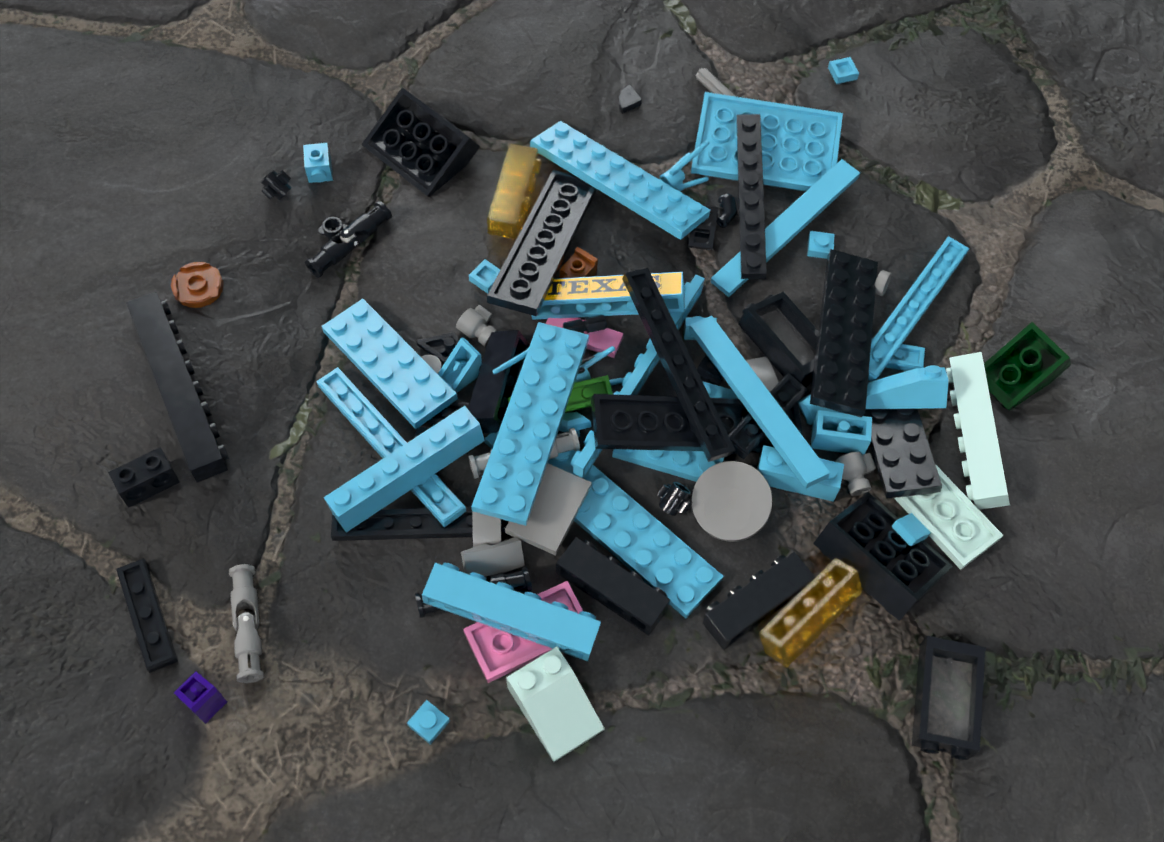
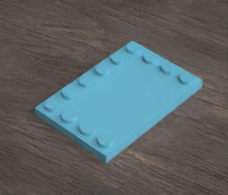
M705 92L695 149L705 141H709V145L693 158L691 173L738 181L737 115L760 114L763 185L807 191L837 164L843 113Z

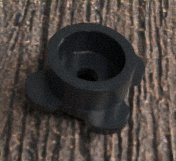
M328 217L323 221L318 231L320 235H325L330 240L345 229L347 225L342 224V221L337 217Z

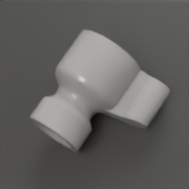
M478 305L475 309H467L456 324V328L469 338L477 337L479 343L485 347L489 342L491 332H498L494 327L486 325L492 313L481 305Z
M852 452L836 460V462L844 464L842 479L849 482L848 489L851 496H859L872 489L869 480L864 477V475L876 469L871 453L862 455L861 452Z

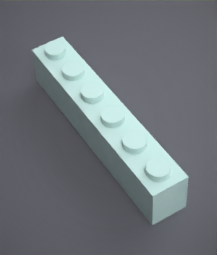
M982 352L950 357L951 367L946 368L949 380L948 383H954L955 390L950 391L952 406L958 405L959 413L954 414L956 429H962L963 434L962 437H958L960 453L966 452L967 460L962 461L964 477L970 476L971 485H966L968 499L974 501L975 506L979 510L1010 505Z

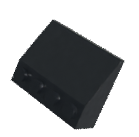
M403 87L361 144L428 197L465 168L481 147Z
M867 492L832 519L813 544L840 567L846 575L850 576L860 585L867 594L879 602L889 614L900 621L953 565L924 540L910 546L892 527L899 518Z

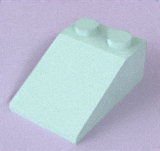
M558 647L553 648L506 677L508 690L553 762L604 731V727L576 675Z

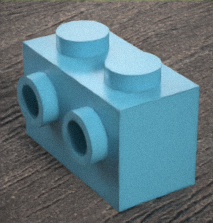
M818 410L812 424L811 448L841 453L861 452L864 455L871 442L872 417L862 416L861 418L850 414Z

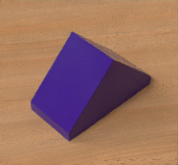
M197 672L192 674L174 692L204 724L227 703L222 694Z

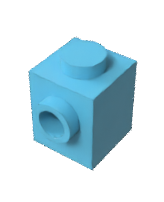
M328 143L303 145L304 165L308 182L333 181Z

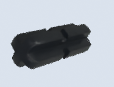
M597 315L585 318V321L578 319L564 322L562 327L584 333V331L590 333L606 329L607 322L604 315Z

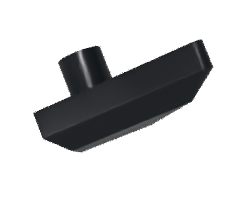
M455 332L417 340V346L430 355L438 357L444 364L460 339Z

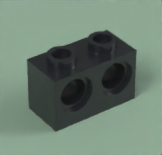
M161 447L108 472L118 494L128 508L180 483Z

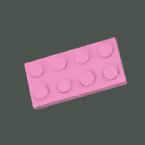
M568 581L537 594L544 602L550 604L552 602H560L568 606V610L578 614L580 611H583ZM479 622L463 629L488 683L529 664L552 650V648Z

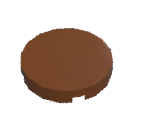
M192 262L180 268V272L173 276L171 281V289L175 299L180 304L190 308H202L212 304L221 295L224 285L219 270L206 262Z

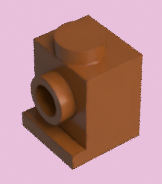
M577 247L575 253L560 268V278L594 277L597 274L598 259Z

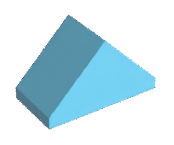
M461 338L438 375L458 393L478 377L479 368L482 365L481 354L465 338Z

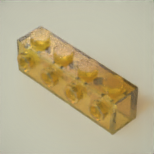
M509 144L487 217L488 234L517 239L519 230H522L525 224L526 216H524V211H529L531 196L529 194L535 190V173H539L541 169V159H538V148Z
M835 558L759 632L765 653L787 668L862 593L858 571Z

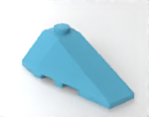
M930 365L925 368H915L868 382L866 409L946 408L949 380L945 367Z

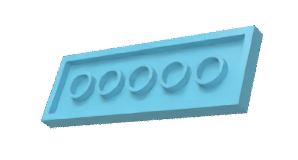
M361 299L322 325L323 332L415 429L458 399L457 393L364 299Z

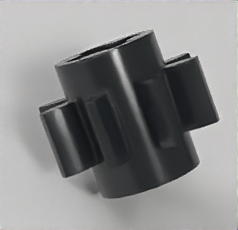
M273 169L261 181L264 185L262 192L269 199L276 197L280 200L291 189V186L288 184L291 178L283 170L277 173Z
M673 482L672 485H663L657 494L661 498L659 507L672 516H676L678 512L680 514L686 513L693 503L688 499L691 492L678 482Z

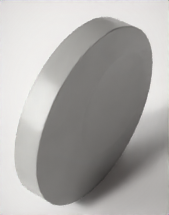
M726 461L708 468L699 477L692 492V509L699 525L712 537L728 542L743 541L757 534L767 523L772 509V494L766 479L757 469L742 462Z

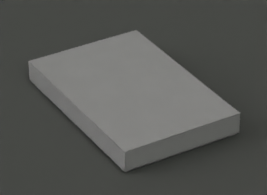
M547 463L527 525L524 526L509 521L505 528V533L556 556L592 486V482Z

